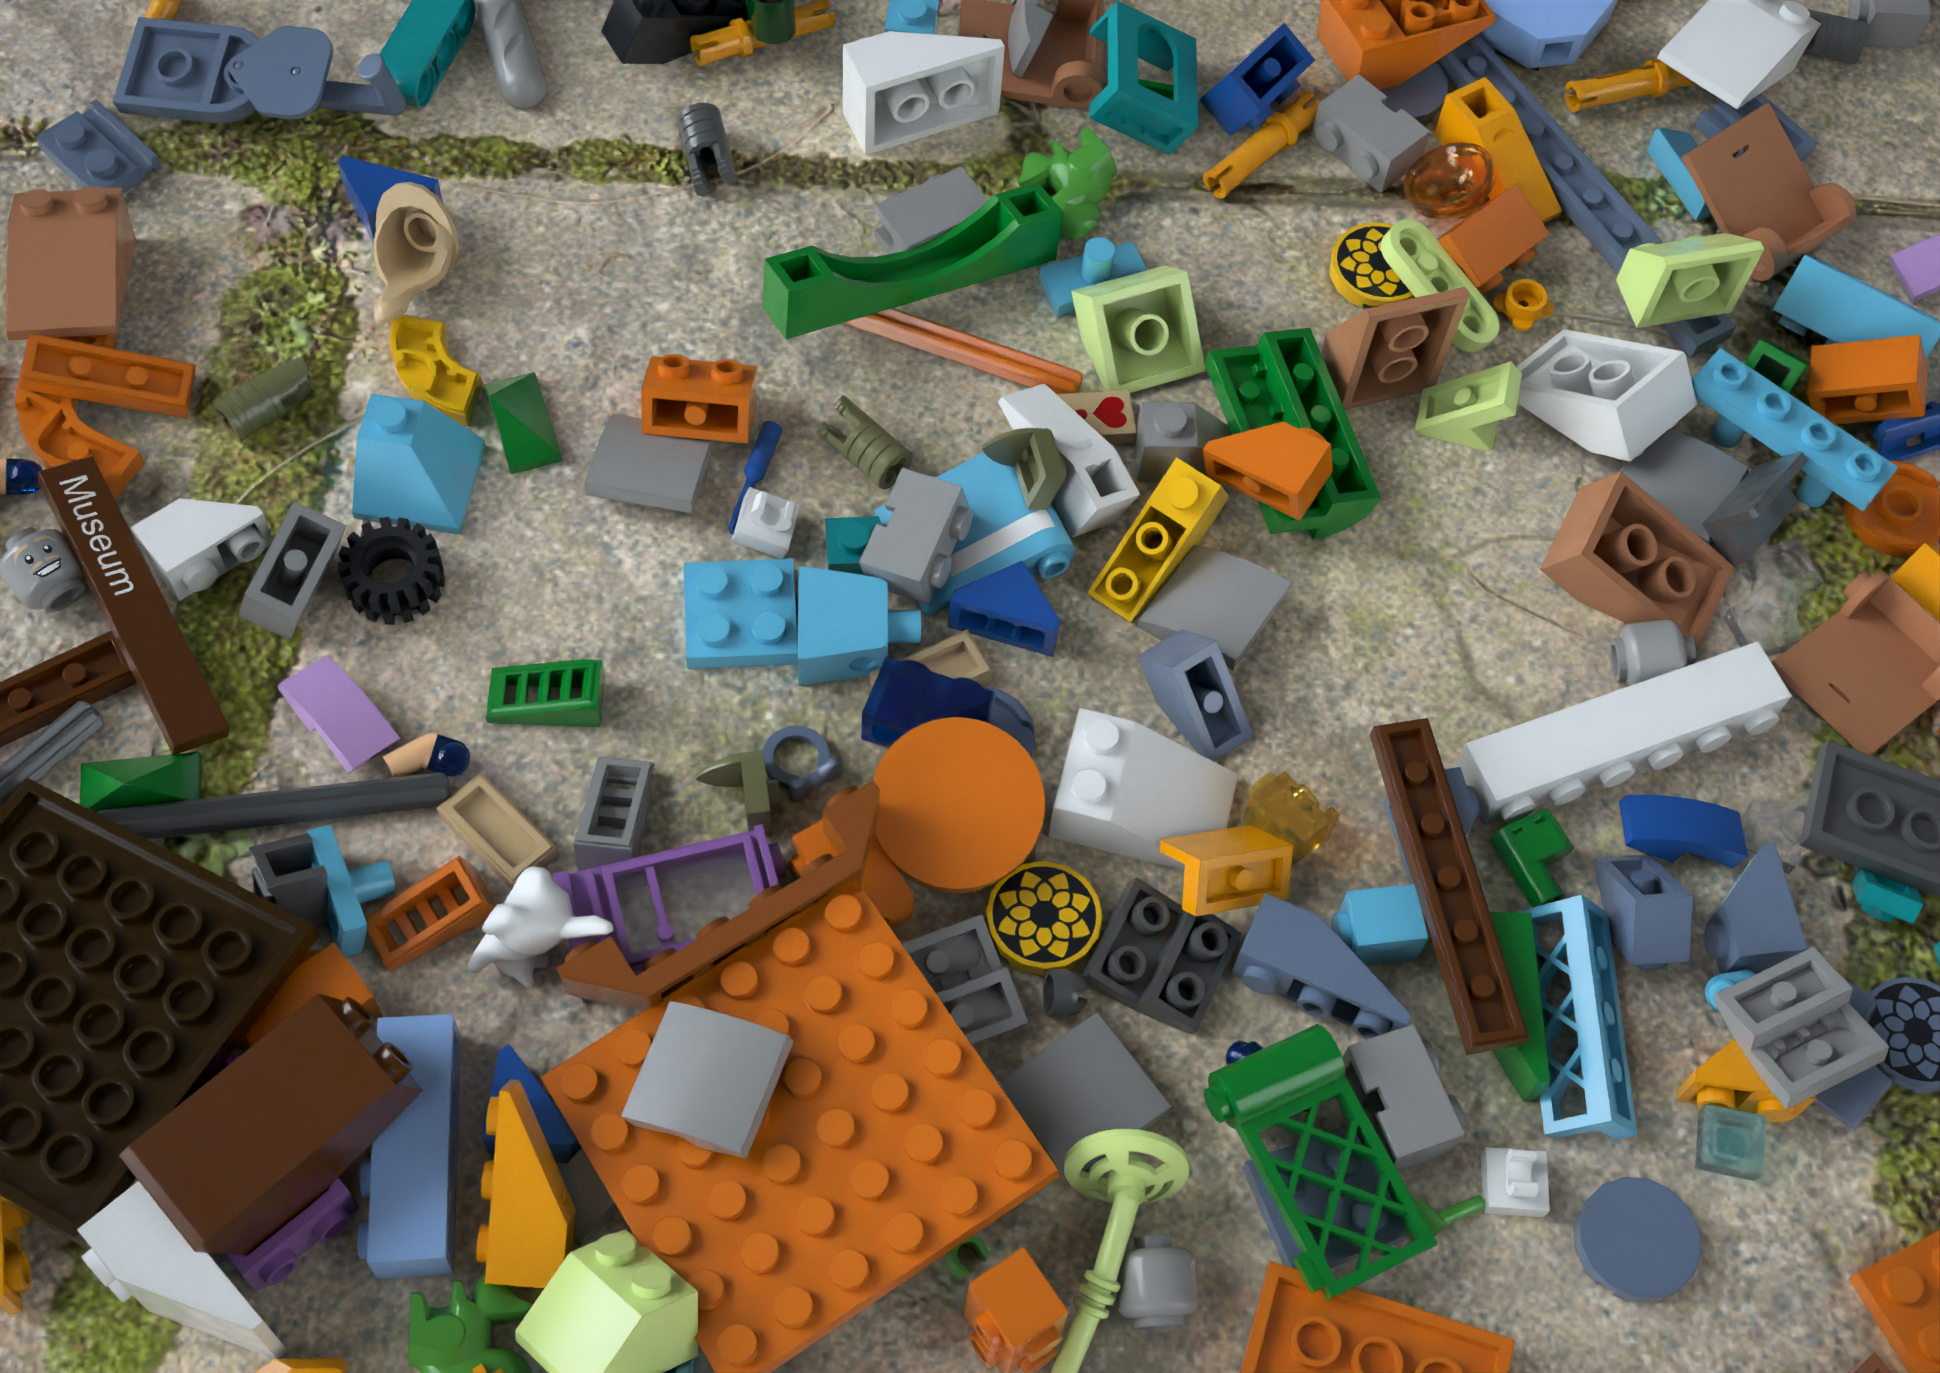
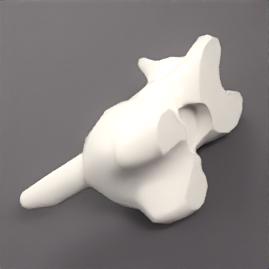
M529 867L518 877L505 903L497 904L482 927V931L486 934L473 953L467 969L469 972L476 974L481 972L488 964L494 963L496 968L505 975L514 977L524 986L532 988L535 983L533 977L534 968H546L550 963L545 952L557 946L564 939L608 935L613 931V925L610 921L596 915L574 916L569 894L555 883L550 872L542 867Z

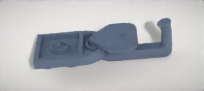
M138 17L113 99V104L120 113L210 123L234 122L251 115L256 110L259 114L266 117L301 119L313 113L316 108L399 116L406 109V100L392 73L385 65L384 58L380 54L372 53L367 55L358 66L359 76L363 80L369 81L372 85L327 81L334 50L328 36L318 29L283 26L260 40L250 31L239 27Z

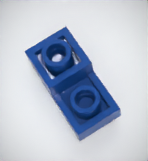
M1625 795L1619 801L1625 844L1630 848L1670 863H1674L1688 851L1733 869L1748 857L1740 813L1738 811L1704 801L1665 795Z

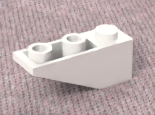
M1045 383L1000 398L998 403L1013 430L1021 428H1048L1052 431L1059 455L1064 458L1067 468L1065 483L1062 488H1059L1052 503L1071 538L1114 523L1140 495L1116 449Z

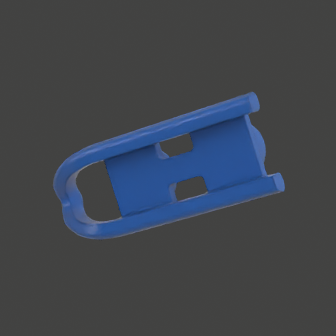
M1928 402L1925 407V417L1893 418L1878 421L1872 430V437L1878 442L1876 452L1889 461L1901 462L1939 450L1940 402ZM1920 434V444L1911 447L1906 445L1907 439L1910 436Z

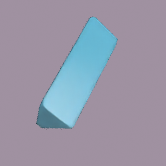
M1667 128L1656 129L1647 147V153L1695 221L1713 216L1681 156L1697 147V143L1690 133Z

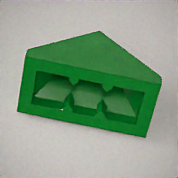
M535 372L484 384L485 393L510 474L563 461Z
M189 752L176 755L169 754L81 763L80 805L97 813L103 809L201 799L202 756L200 752Z

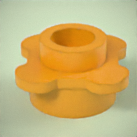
M1519 279L1512 282L1507 292L1496 294L1492 302L1493 308L1498 312H1503L1507 319L1512 322V327L1522 332L1529 331L1533 323L1538 319L1549 318L1554 309L1553 304L1547 300V293L1544 287L1530 279Z

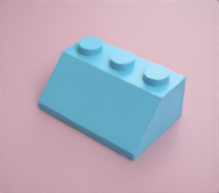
M1809 253L1805 254L1772 309L1782 314L1777 323L1804 337L1808 330L1811 329L1828 338L1824 345L1921 335L1925 357L1927 358L1940 337L1939 319Z

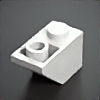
M182 498L177 499L131 527L144 557L179 601L193 592H199L208 588L218 577L242 562L254 560L273 541L265 516L258 506Z

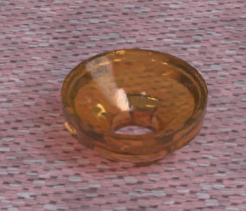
M1465 142L1446 144L1427 152L1410 167L1403 183L1404 192L1413 209L1420 215L1432 219L1447 220L1457 218L1461 220L1477 210L1476 208L1488 197L1494 187V164L1488 151L1479 145ZM1462 192L1468 193L1467 196L1457 201L1444 204L1451 195Z

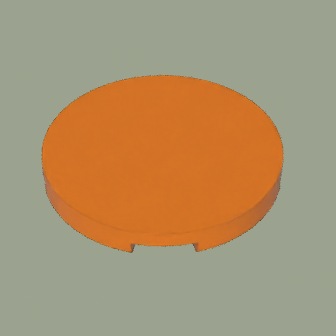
M951 717L921 724L902 735L891 745L880 760L872 779L880 789L879 813L874 830L876 840L900 873L926 888L948 893L982 890L983 887L1004 879L1021 866L1034 849L1039 838L1045 814V794L1039 771L1031 756L1016 739L1002 729L987 722L971 718Z

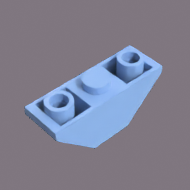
M1484 0L1496 19L1494 24L1480 32L1479 35L1488 45L1526 68L1574 64L1608 23L1618 0Z

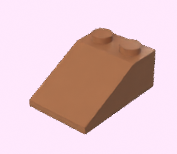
M90 186L80 190L48 192L36 189L26 193L14 194L7 223L6 334L8 340H25L28 338V333L54 338L119 333L136 241L122 188L102 189Z
M1461 287L1368 308L1327 331L1321 354L1344 410L1420 393L1422 389L1436 385L1470 296L1467 288Z
M1620 471L1579 488L1540 570L1577 601L1626 624L1662 619L1676 622L1683 636L1691 635L1693 637L1696 651H1698L1735 567L1632 479Z

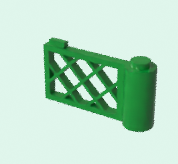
M1319 1024L1313 1025L1209 1073V1087L1204 1090L1206 1105L1217 1122L1222 1123L1225 1121L1230 1127L1236 1129L1302 1253L1296 1256L1293 1261L1311 1294L1321 1289L1328 1301L1438 1245L1345 1076V1065L1337 1043L1323 1026ZM1337 1098L1349 1120L1345 1138L1313 1127L1318 1106ZM1306 1112L1304 1123L1292 1119ZM1276 1126L1300 1135L1292 1164L1270 1156L1259 1134ZM1356 1134L1362 1145L1354 1142ZM1309 1139L1341 1151L1333 1179L1302 1168ZM1350 1155L1373 1163L1379 1174L1375 1194L1343 1183ZM1280 1173L1288 1175L1287 1184L1284 1183ZM1298 1180L1330 1191L1322 1220L1299 1211L1293 1199ZM1386 1191H1388L1393 1201L1385 1198ZM1340 1195L1371 1206L1364 1236L1332 1224ZM1381 1210L1403 1218L1415 1241L1398 1249L1374 1240ZM1310 1229L1319 1232L1317 1241H1315ZM1329 1236L1360 1247L1355 1271L1336 1280L1324 1257ZM1371 1252L1384 1256L1368 1264Z

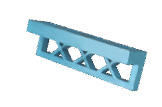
M1583 895L1519 911L1531 913L1548 1056L1550 1083L1540 1094L1544 1135L1551 1139H1557L1598 1130L1614 1140L1638 1136L1608 912ZM1563 918L1565 934L1553 952L1549 954L1540 947L1538 925ZM1542 957L1547 960L1544 965L1542 964ZM1567 957L1569 967L1563 963ZM1560 968L1570 975L1571 991L1560 1007L1556 1009L1547 1002L1546 987ZM1548 1012L1554 1015L1550 1021ZM1574 1012L1576 1022L1570 1019ZM1567 1024L1577 1031L1579 1046L1564 1066L1554 1058L1552 1044ZM1555 1068L1560 1071L1557 1078ZM1581 1068H1582L1583 1079H1582L1580 1076L1577 1075V1074L1579 1073V1071L1581 1070ZM1572 1081L1584 1088L1587 1114L1561 1119L1559 1100Z

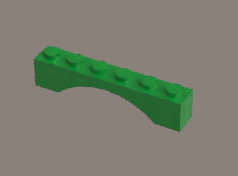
M1037 182L994 194L975 213L951 230L926 243L902 252L877 257H848L829 253L812 245L765 258L762 307L787 340L1056 260L1064 212Z

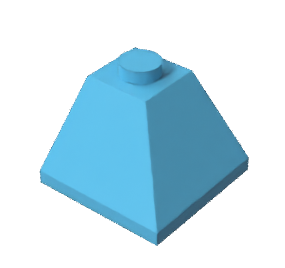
M371 394L357 436L352 506L354 519L380 522L379 518L389 517L391 524L397 525L398 518L401 517L409 520L410 527H414L416 523H419L427 530L461 534L485 450V440L425 401Z

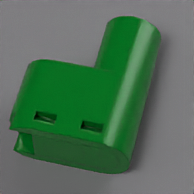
M1549 809L1540 810L1511 823L1491 836L1489 839L1491 845L1532 908L1560 901L1564 898L1565 894L1547 866L1566 857L1572 852L1574 846Z

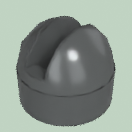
M1048 969L1046 971L1043 982V1005L1047 1016L1067 1017L1075 1015L1087 1005L1088 999L1078 997V991L1089 989L1088 983L1081 974L1069 969Z

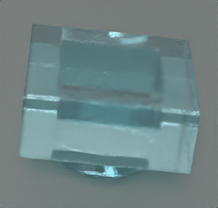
M1705 1104L1698 1112L1695 1169L1756 1181L1764 1172L1766 1116Z

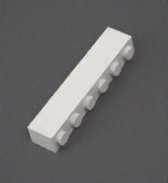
M1757 641L1465 743L1453 768L1461 767L1466 785L1472 786L1475 789L1479 800V818L1483 825L1500 819H1504L1506 823H1513L1531 814L1536 809V806L1553 801L1555 805L1566 804L1581 796L1589 787L1601 783L1606 788L1616 786L1629 779L1637 770L1651 766L1653 770L1666 768L1677 762L1684 753L1698 748L1702 753L1711 752L1726 744L1732 736L1746 731L1750 736L1761 734L1779 722L1778 714L1792 695Z

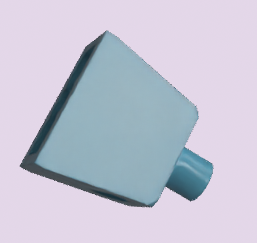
M799 566L798 686L868 677L871 672L887 666L888 643H921V610H888V582L883 578Z

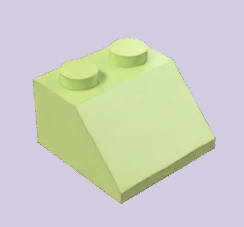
M1727 233L1710 236L1694 235L1684 240L1661 244L1645 243L1636 248H1630L1616 281L1636 328L1731 313L1757 265L1764 247L1761 241Z
M1164 265L1071 291L1081 341L1105 391L1129 390L1132 393L1206 372L1188 271Z
M624 1229L605 1235L597 1241L571 1251L516 1328V1342L548 1373H664L698 1357V1342L695 1339L698 1333V1291L647 1247H641L636 1238Z

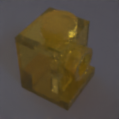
M1284 771L1279 776L1272 772L1268 773L1251 787L1247 794L1250 799L1242 820L1246 825L1254 826L1293 844L1292 867L1329 840L1339 814L1333 807H1330L1323 813L1313 792L1307 786L1297 784Z

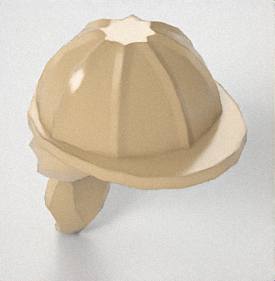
M413 182L396 183L382 194L377 207L376 232L373 245L375 269L380 278L386 283L385 291L374 303V320L378 326H383L391 320L400 318L407 311L410 301L416 294L422 293L438 284L457 263L460 232L454 220L436 194L425 186Z

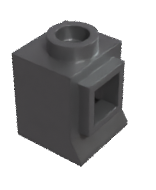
M309 833L249 847L256 865L255 868H252L254 894L313 923L315 926L328 923L327 871L324 865L312 868V839Z

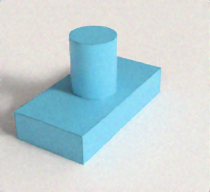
M1095 237L1087 241L1083 255L1040 267L1038 280L1056 317L1059 318L1075 313L1072 290L1146 271L1147 268L1133 241L1114 246L1106 238Z
M331 824L308 829L307 833H309L312 839V868L324 865L327 871V927L332 941L345 957L363 953L368 925L360 903L395 894L396 886L388 861H382L347 870Z

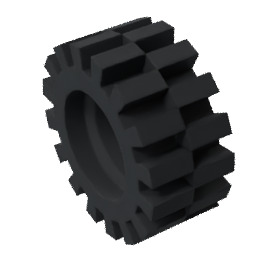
M389 517L379 518L381 527L373 529L369 521L361 525L364 535L360 537L355 532H352L347 537L350 548L341 546L339 552L341 562H337L338 571L348 600H351L353 608L359 614L364 611L366 618L375 623L380 614H382L386 625H395V615L402 614L404 623L413 621L412 610L416 608L422 615H425L430 611L428 599L437 603L441 597L439 587L445 586L444 568L434 537L431 533L427 535L425 527L419 523H416L411 529L409 520L399 517L397 526L391 525ZM405 559L413 564L411 573L399 581L380 583L371 578L372 570L386 560Z

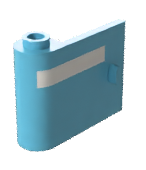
M983 452L936 477L963 486L969 508L973 512V517L966 538L963 541L957 540L950 555L952 566L946 584L942 588L936 587L929 605L919 602L926 617L950 606V599L954 590L1017 562L1023 561L1033 577H1042L1044 579L1057 577L1069 568L1076 549L1052 503L1047 510H1027L1014 467L994 462ZM885 505L875 509L874 512L876 516H879L881 526L887 527L893 512L887 510Z

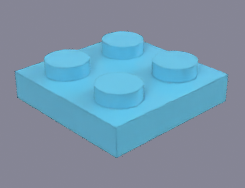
M793 558L684 563L687 669L798 664Z

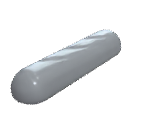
M475 0L476 14L500 94L513 107L530 108L538 105L543 101L548 91L547 80L522 1Z

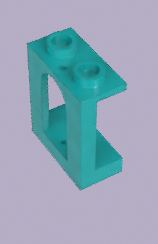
M1117 0L1089 29V35L1108 43V85L1089 103V118L1170 155L1199 128L1196 38ZM1138 58L1167 72L1173 67L1174 101L1138 84Z

